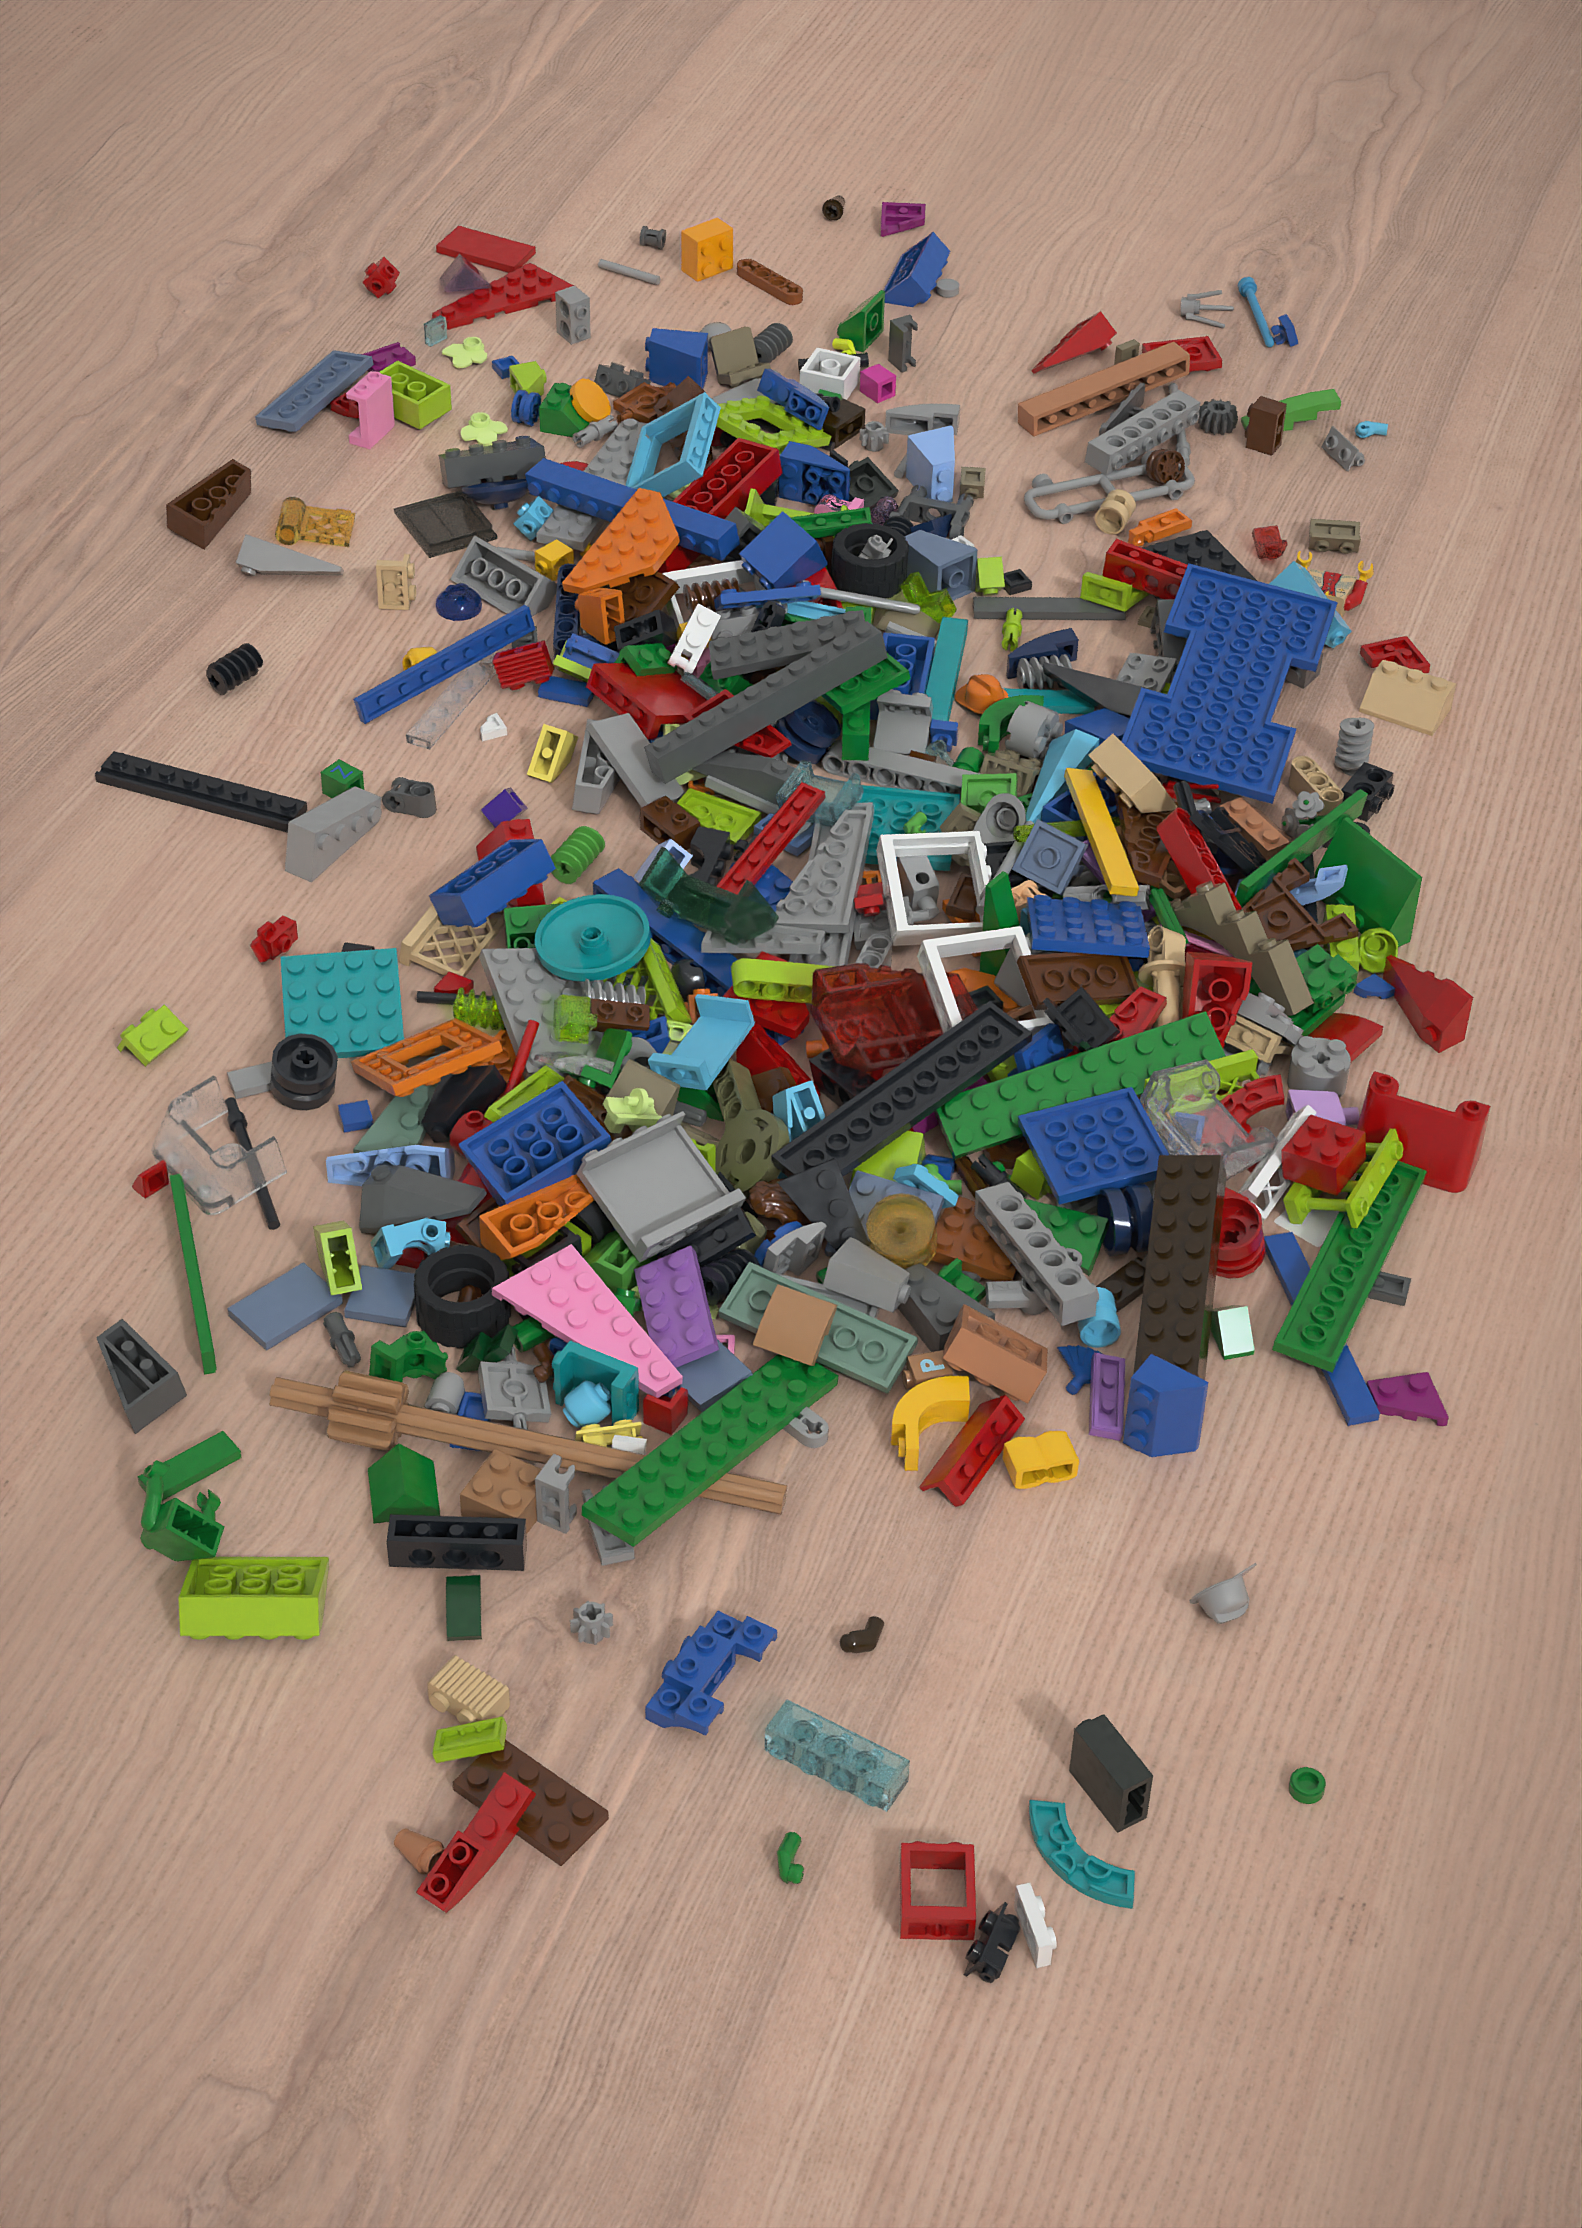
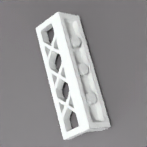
M1309 1105L1301 1108L1291 1116L1238 1191L1241 1195L1249 1198V1201L1253 1204L1255 1203L1252 1200L1256 1199L1261 1192L1264 1193L1265 1207L1261 1209L1256 1205L1261 1213L1262 1221L1267 1218L1292 1182L1283 1178L1281 1150L1310 1115L1315 1116L1317 1113ZM1275 1171H1278L1281 1184L1270 1187L1269 1180Z

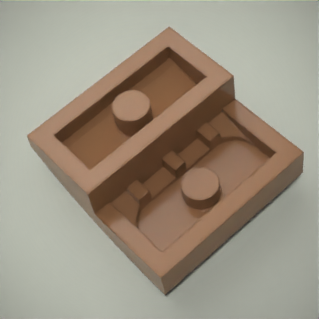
M777 1284L752 1345L807 1365L815 1366L824 1336L829 1333L838 1305Z

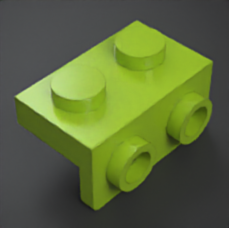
M164 1004L157 1011L152 1008L146 1012L140 1019L142 1023L137 1027L133 1024L127 1027L120 1035L122 1041L117 1049L122 1052L128 1048L146 1067L181 1039L189 1029Z

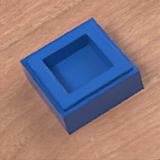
M508 356L493 360L492 369L501 379H506L510 377L509 366L520 363L514 356Z
M368 1100L338 1105L344 1133L368 1129L373 1125Z

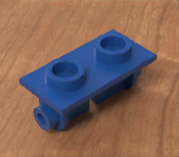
M572 633L571 638H568L565 644L566 649L562 657L592 669L595 663H614L619 653Z

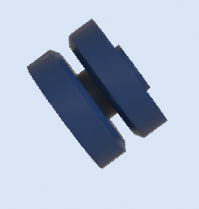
M816 700L810 701L777 720L773 726L791 741L792 745L783 751L797 761L809 765L817 764L827 753L828 747L834 744L841 734V726L837 718L829 709Z
M1146 1184L1127 1186L1124 1194L1119 1188L1102 1189L1097 1197V1216L1108 1218L1110 1225L1103 1241L1104 1249L1109 1256L1127 1254L1130 1247L1135 1252L1148 1251L1154 1201Z

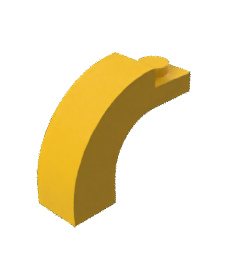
M945 1376L930 1379L916 1385L900 1399L892 1418L891 1445H897L898 1457H904L905 1471H918L919 1436L926 1428L940 1422L968 1421L970 1405L969 1376Z

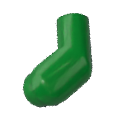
M795 1832L786 1833L777 1850L779 1877L786 1884L788 1882L799 1884L804 1876L803 1865L794 1864V1857L802 1842L801 1837Z

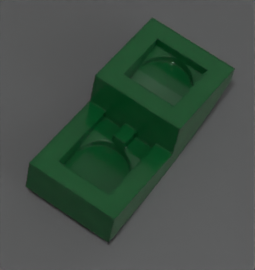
M507 1324L493 1338L480 1332L464 1347L456 1370L461 1373L478 1370L480 1362L497 1363L510 1354L519 1330Z
M481 1576L446 1577L447 1641L482 1639Z

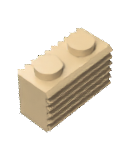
M454 1655L427 1683L431 1705L439 1712L444 1713L448 1711L456 1716L461 1725L501 1717L510 1707L509 1688L507 1685H503L501 1681L498 1682L495 1678L492 1679L490 1675L481 1672L479 1668L476 1669L474 1665H470L462 1658L459 1659L457 1655Z

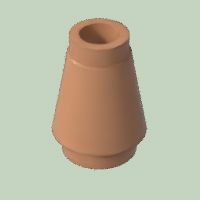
M407 1828L402 1829L394 1840V1846L399 1849L420 1874H429L445 1850L440 1841L410 1831Z

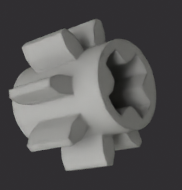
M877 421L867 423L865 429H860L859 440L862 441L861 445L872 452L880 451L883 448V443L889 444L887 427H884L882 423Z
M587 1601L580 1608L573 1609L574 1619L570 1620V1629L572 1633L578 1632L580 1643L584 1641L588 1644L597 1645L604 1637H610V1627L613 1626V1614L605 1613L604 1603L599 1604Z

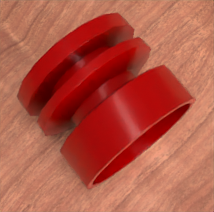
M1235 1195L1224 1196L1216 1275L1228 1279L1242 1278L1253 1273L1262 1264L1266 1254L1261 1213L1256 1205L1246 1198Z

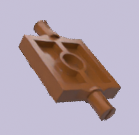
M643 382L613 401V409L621 413L617 415L618 423L626 419L650 423L657 419L658 416L653 406L657 404L659 399L671 392L676 385L669 382L664 387H655Z

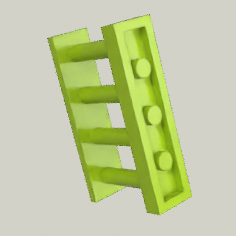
M1390 1129L1382 1143H1366V1155L1374 1156L1370 1162H1364L1356 1173L1362 1174L1359 1181L1350 1180L1341 1192H1351L1347 1200L1318 1198L1323 1191L1294 1182L1283 1199L1290 1223L1302 1224L1311 1210L1347 1212L1352 1228H1358L1364 1216L1368 1214L1370 1206L1396 1163L1403 1155V1144L1399 1141L1396 1129Z

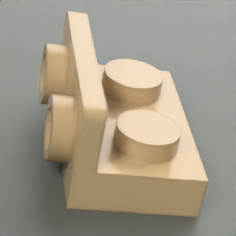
M404 554L403 561L377 560L376 576L379 609L409 610L411 600L416 599V585H412L411 579H414L415 564L410 563V554Z

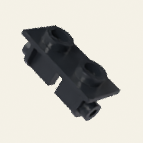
M1006 1902L994 1912L989 1910L982 1918L978 1927L982 1931L979 1940L976 1939L965 1957L969 1963L964 1976L967 1977L976 1970L981 1973V1979L988 1983H992L1000 1977L1009 1955L997 1947L999 1946L1009 1952L1020 1931L1018 1917L1012 1914H1004L1008 1905Z

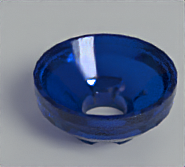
M463 583L449 585L436 599L437 613L441 617L452 621L471 619L482 610V601L479 593Z

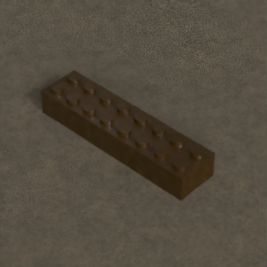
M1159 1155L1134 1374L1150 1354H1153L1205 1380L1227 1176L1221 1155Z

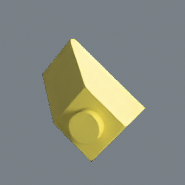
M543 724L527 775L553 783L570 763L578 736Z

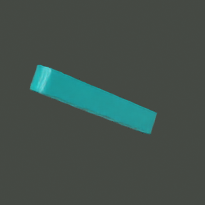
M942 617L926 689V695L931 697L934 708L932 719L950 720L967 638L968 619Z

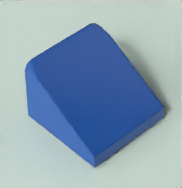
M931 1154L924 1158L922 1166L930 1163L938 1166V1173L945 1180L952 1179L956 1165L953 1158Z

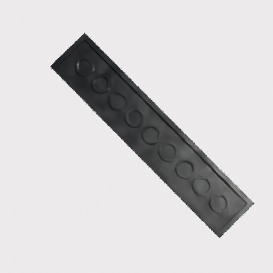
M989 1001L771 1155L773 1165L789 1177L835 1158L842 1177H844L1032 1041V1032Z

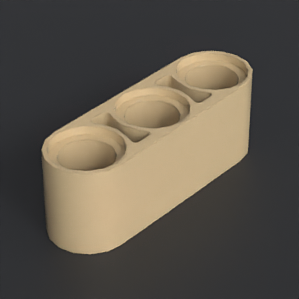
M1307 756L1293 758L1289 786L1297 795L1302 791H1307L1310 794L1317 792L1319 794V799L1323 801L1324 808L1322 811L1317 812V816L1327 815L1343 802L1344 793L1312 758Z

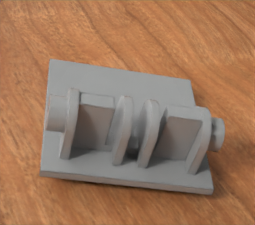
M1130 653L1116 680L1161 693L1165 683H1172L1175 675L1173 668L1177 659Z

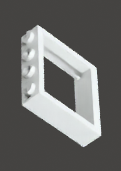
M743 560L663 573V575L674 580L680 586L675 594L683 593L684 584H687L691 589L693 583H698L701 588V584L704 581H707L711 586L712 581L717 580L721 585L723 579H728L731 583L733 577L737 579L738 584L754 582L757 591L766 590L759 583L758 580L760 578L756 574L751 576L741 566L744 563ZM674 594L666 604L669 616L674 619L677 632L679 624L684 623Z
M980 831L880 835L876 852L893 946L921 945L923 940L982 932L983 915H979L980 922L908 925L896 857L968 854L978 906L983 889L991 881V868L985 862L987 848L981 841Z
M1021 926L922 941L917 958L943 1034L961 1022L962 1019L941 958L1011 948L1017 963L1020 956L1031 955L1030 940L1028 937H1025ZM1045 1010L1034 1011L1037 1019L1018 1021L1032 1032V1036L1047 1024L1053 1023L1045 1014Z

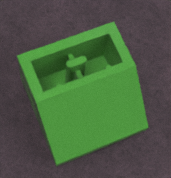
M617 1230L607 1233L588 1252L584 1260L611 1292L616 1293L617 1288L631 1290L637 1286L634 1269L658 1260V1256L655 1254L639 1263Z

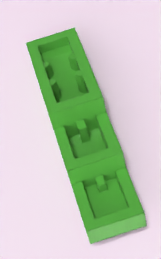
M1335 389L1309 392L1279 401L1287 404L1283 431L1293 430L1294 422L1317 420V412L1339 410L1341 400ZM1247 415L1241 417V423L1245 430L1249 424V417Z

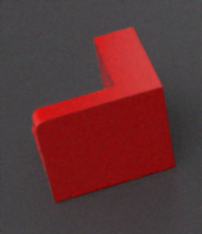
M683 1387L678 1390L672 1399L664 1395L656 1398L649 1394L643 1399L644 1424L669 1435L675 1432L688 1415V1389Z

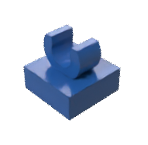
M1285 314L1278 317L1280 325H1275L1271 328L1273 335L1280 333L1279 336L1273 338L1276 345L1283 344L1285 341H1287L1290 347L1299 344L1294 325L1288 315Z
M932 719L930 727L932 749L936 750L938 744L947 745V752H950L952 746H957L958 722Z

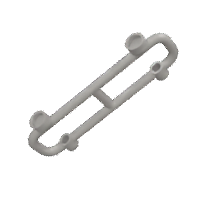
M1148 451L1142 456V465L1115 470L1108 475L1101 473L1053 484L1047 474H1039L1032 481L1033 488L1029 489L1024 495L1025 505L1037 518L1045 520L1058 518L1062 524H1067L1073 519L1075 514L1098 510L1105 498L1070 506L1061 503L1052 510L1041 509L1033 498L1100 484L1108 495L1112 490H1116L1110 481L1147 474L1146 462L1153 451ZM1185 465L1182 476L1185 481L1177 483L1175 480H1169L1164 486L1131 492L1130 494L1135 502L1169 495L1172 500H1178L1183 495V491L1190 489L1194 485L1195 478Z

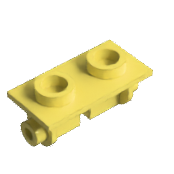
M620 1420L615 1422L613 1426L600 1427L598 1424L586 1425L580 1431H576L575 1440L607 1447V1445H612L614 1435L629 1437L640 1435L641 1422L633 1423L632 1420Z

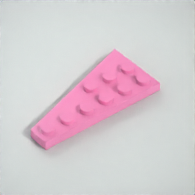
M572 1244L492 1288V1296L500 1301L504 1299L515 1306V1310L522 1315H530L541 1322L544 1329L566 1343L571 1340L638 1367L639 1389L645 1393L659 1398L682 1384L683 1376Z

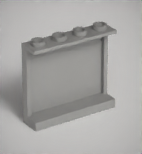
M683 1111L673 1116L667 1114L651 1127L642 1126L624 1140L617 1138L607 1148L599 1152L596 1149L588 1152L582 1158V1164L577 1172V1176L639 1263L673 1246L739 1206L741 1207L746 1199L739 1188L732 1192L728 1191L680 1125L686 1115Z

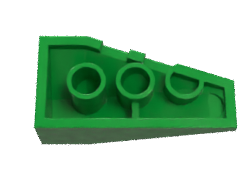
M1004 871L986 885L982 932L1020 926L1008 873ZM1010 948L981 952L979 972L997 976Z

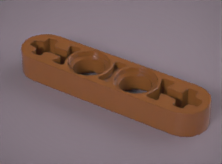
M741 259L737 262V275L740 278L788 305L802 303L803 288L755 260Z

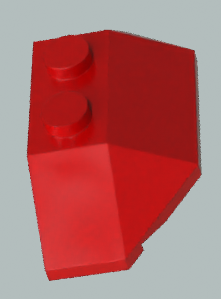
M755 1024L736 1049V1062L748 1068L751 1076L778 1067L789 1068L797 1085L811 1081L795 1060L773 1038L769 1037L765 1032L766 1030L759 1024ZM814 1084L819 1097L821 1095L820 1089Z

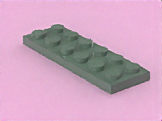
M748 1263L719 1309L720 1318L756 1334L777 1284L837 1304L829 1333L824 1336L816 1362L884 1393H889L907 1363V1356H911L916 1348L918 1337L756 1264Z

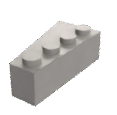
M587 719L586 728L590 724V722L598 720ZM586 729L572 810L599 814L621 778Z
M354 786L291 820L288 823L285 871L313 882L379 822L382 814V797Z

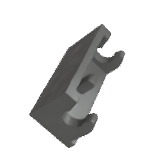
M910 314L890 320L888 361L901 373L907 371L905 363H910L911 366L916 367V360L911 356L912 328L917 331L918 324L912 319Z

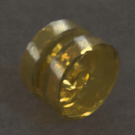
M904 1193L888 1195L878 1201L869 1212L866 1228L872 1250L902 1269L919 1263L924 1266L928 1265L936 1254L938 1237L933 1212L925 1201L915 1195Z

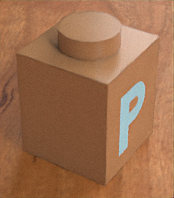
M944 1350L907 1356L906 1370L902 1371L903 1384L906 1390L912 1389L916 1385L930 1379L953 1376L952 1368L943 1359Z

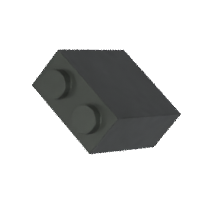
M1105 1714L1094 1719L1082 1721L1074 1728L1069 1771L1118 1833L1147 1818L1153 1775Z

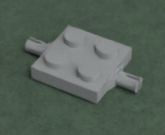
M909 896L903 897L908 925H914V922L931 920L929 908L912 911ZM887 910L880 911L881 913L875 916H864V914L860 915L858 911L856 912L853 936L857 950H862L868 937L874 933H885L891 937Z
M512 1347L510 1354L501 1362H480L478 1375L485 1419L511 1420L514 1427L528 1430L526 1421L549 1422L551 1409L546 1381L539 1383L533 1373V1369L539 1365H527L518 1362L514 1347Z

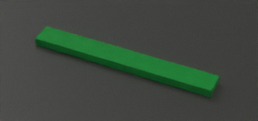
M1361 789L1357 790L1242 880L1235 896L1240 906L1243 908L1261 889L1265 890L1273 882V877L1278 872L1282 873L1292 859L1296 858L1301 863L1334 837L1344 818L1349 817L1352 821L1358 818L1362 813L1368 793Z
M180 1174L169 1175L204 1375L216 1373L214 1347L183 1178Z

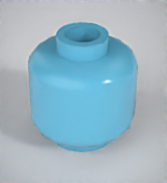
M585 1380L566 1395L563 1412L571 1424L578 1429L586 1425L598 1424L612 1410L609 1401L611 1393L601 1382L596 1385L591 1381Z

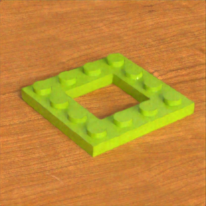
M758 395L756 398H742V400L738 401L728 400L726 403L718 404L721 409L716 424L717 427L736 438L779 449V454L783 452L789 441L810 445L815 448L827 446L830 443L831 436L823 432V429L818 430L785 411L784 406L775 405L770 402V398ZM763 418L784 431L774 434L765 433L760 430V426L748 423L746 420Z

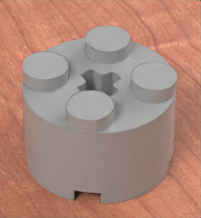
M1024 701L1026 705H1019L1009 722L1007 732L1011 733L1010 741L1007 739L1005 741L1006 749L1018 752L1026 758L1032 757L1044 761L1050 742L1061 736L1063 724L1059 723V715L1056 711L1030 701Z
M1301 1037L1291 1054L1287 1079L1289 1089L1335 1092L1341 1097L1346 1090L1351 1062L1350 1055L1346 1050V1044L1338 1039Z

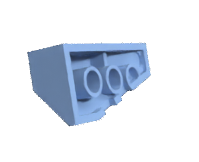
M410 1145L329 1156L326 1159L328 1183L362 1186L371 1175L372 1170L380 1165H402L452 1180L455 1172L454 1149Z

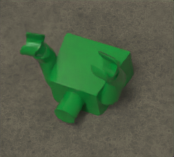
M158 1460L153 1462L152 1465L147 1466L144 1469L143 1475L149 1479L147 1481L146 1498L140 1522L143 1528L140 1539L144 1547L150 1550L154 1549L174 1561L215 1557L225 1527L216 1522L215 1511L221 1504L220 1498L209 1489L208 1499L199 1492L197 1505L201 1508V1512L177 1498L161 1504L164 1486L162 1477L168 1472L170 1467Z

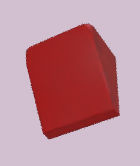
M162 1160L139 1174L134 1181L132 1188L143 1198L151 1196L169 1184L166 1161Z

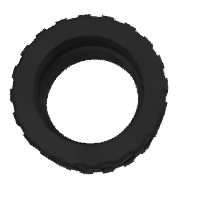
M874 523L856 524L841 530L833 539L831 578L837 590L885 599L900 593L905 587L907 580L908 541L897 530ZM878 535L886 544L891 538L893 539L888 547L891 550L888 557L882 559H863L858 557L870 537Z
M454 1245L453 1247H445L430 1254L428 1258L419 1264L413 1281L416 1317L421 1331H424L432 1341L440 1343L442 1346L464 1348L480 1332L493 1338L509 1324V1318L511 1317V1303L504 1299L500 1301L492 1296V1288L509 1279L506 1264L495 1253L473 1245ZM467 1285L480 1288L483 1294L482 1297L468 1302H451L442 1299L445 1295L460 1291Z

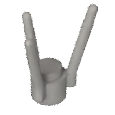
M1222 290L1187 294V297H1182L1181 316H1186V320H1195L1215 327L1225 328L1223 323L1195 314H1199L1200 310L1233 311L1234 307L1200 304V300H1196L1220 295Z

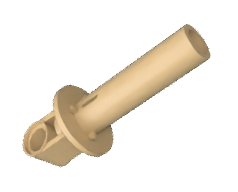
M1159 925L1153 927L1147 936L1150 946L1148 963L1143 965L1138 972L1139 980L1142 983L1153 987V992L1167 998V1005L1153 1024V1028L1180 1020V986H1184L1186 965L1185 937L1180 933Z

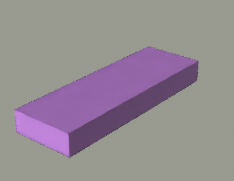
M1095 1352L1091 1359L1089 1435L1118 1441L1123 1436L1125 1358Z

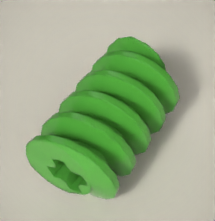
M587 826L576 828L556 852L551 855V859L556 867L551 872L554 877L565 884L576 882L583 871L604 850L605 841L603 837L593 828Z

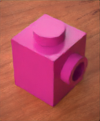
M880 364L860 371V392L877 404L896 395V375Z

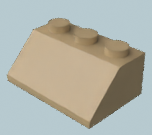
M1382 660L1371 677L1359 712L1433 736L1452 708L1456 683L1441 677L1422 673L1416 669L1398 665L1395 662Z
M1114 734L1110 735L1088 754L1094 762V765L1091 767L1100 779L1107 778L1105 782L1115 794L1118 791L1122 793L1119 797L1129 808L1134 805L1140 813L1172 811L1177 808V805L1157 777Z

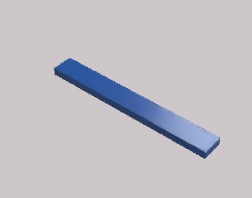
M523 605L354 698L360 721L364 724L372 721L534 631L535 626L530 608Z
M1293 1232L1264 1236L1265 1251L1292 1306L1310 1271V1267ZM1346 1344L1333 1373L1324 1369L1321 1370L1348 1426L1378 1421L1380 1412Z

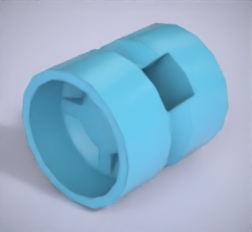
M1097 1287L1099 1300L1096 1304V1316L1078 1321L1082 1342L1087 1346L1095 1348L1111 1345L1121 1335L1114 1296L1111 1291L1101 1287Z

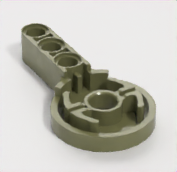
M729 1059L712 1082L725 1122L724 1134L716 1148L715 1173L721 1172L728 1181L734 1184L732 1186L735 1189L739 1188L746 1199H749L751 1194L749 1190L755 1186L756 1182L763 1180L769 1182L778 1177L781 1171L773 1165L771 1155L786 1146L790 1139L787 1126L783 1120L761 1109L749 1069Z

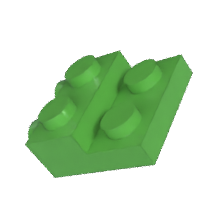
M1017 773L962 774L961 804L982 814L988 802L1000 793H1009L1017 797Z

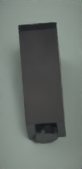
M495 1065L468 1067L465 1072L460 1074L450 1073L443 1076L437 1084L421 1124L434 1143L450 1142V1134L457 1121L470 1111H480L484 1114L505 1091L507 1083Z

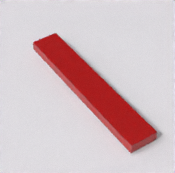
M801 782L712 890L713 898L722 902L740 903L826 798L825 791Z

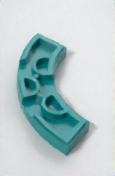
M1029 1800L1031 1833L1040 1854L1051 1869L1067 1884L1090 1898L1117 1907L1133 1909L1135 1871L1110 1865L1093 1855L1089 1856L1077 1844L1076 1837L1069 1826L1065 1803Z

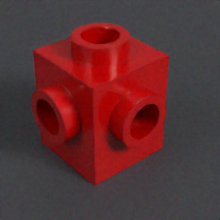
M382 257L376 264L373 262L364 271L366 276L362 283L368 291L380 298L384 293L388 295L397 286L395 281L400 272L385 257Z

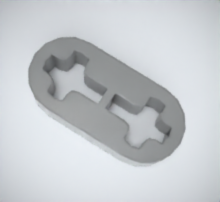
M807 1406L800 1412L797 1418L795 1417L783 1428V1430L809 1448H819L825 1445L828 1440V1423Z

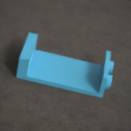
M697 994L695 1000L700 1017L672 1055L653 1053L648 1059L650 1069L679 1084L680 1087L707 1090L755 1025L748 1000Z

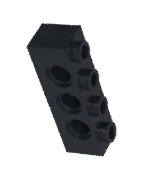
M833 1046L809 1060L814 1084L820 1089V1092L839 1107L877 1081Z
M390 1514L386 1540L389 1567L524 1571L527 1551L526 1519Z

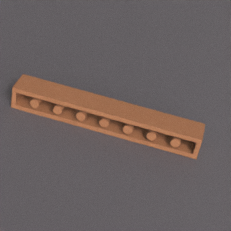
M1171 342L1018 403V424L1035 437L1126 400L1131 390L1135 389L1140 382L1145 384L1146 392L1189 375L1190 354L1175 342Z

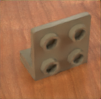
M1005 749V751L996 750L995 753L985 754L980 774L1017 773V797L1031 793L1035 777L1040 774L1044 761L1029 757V759L1020 758V753L1010 749Z

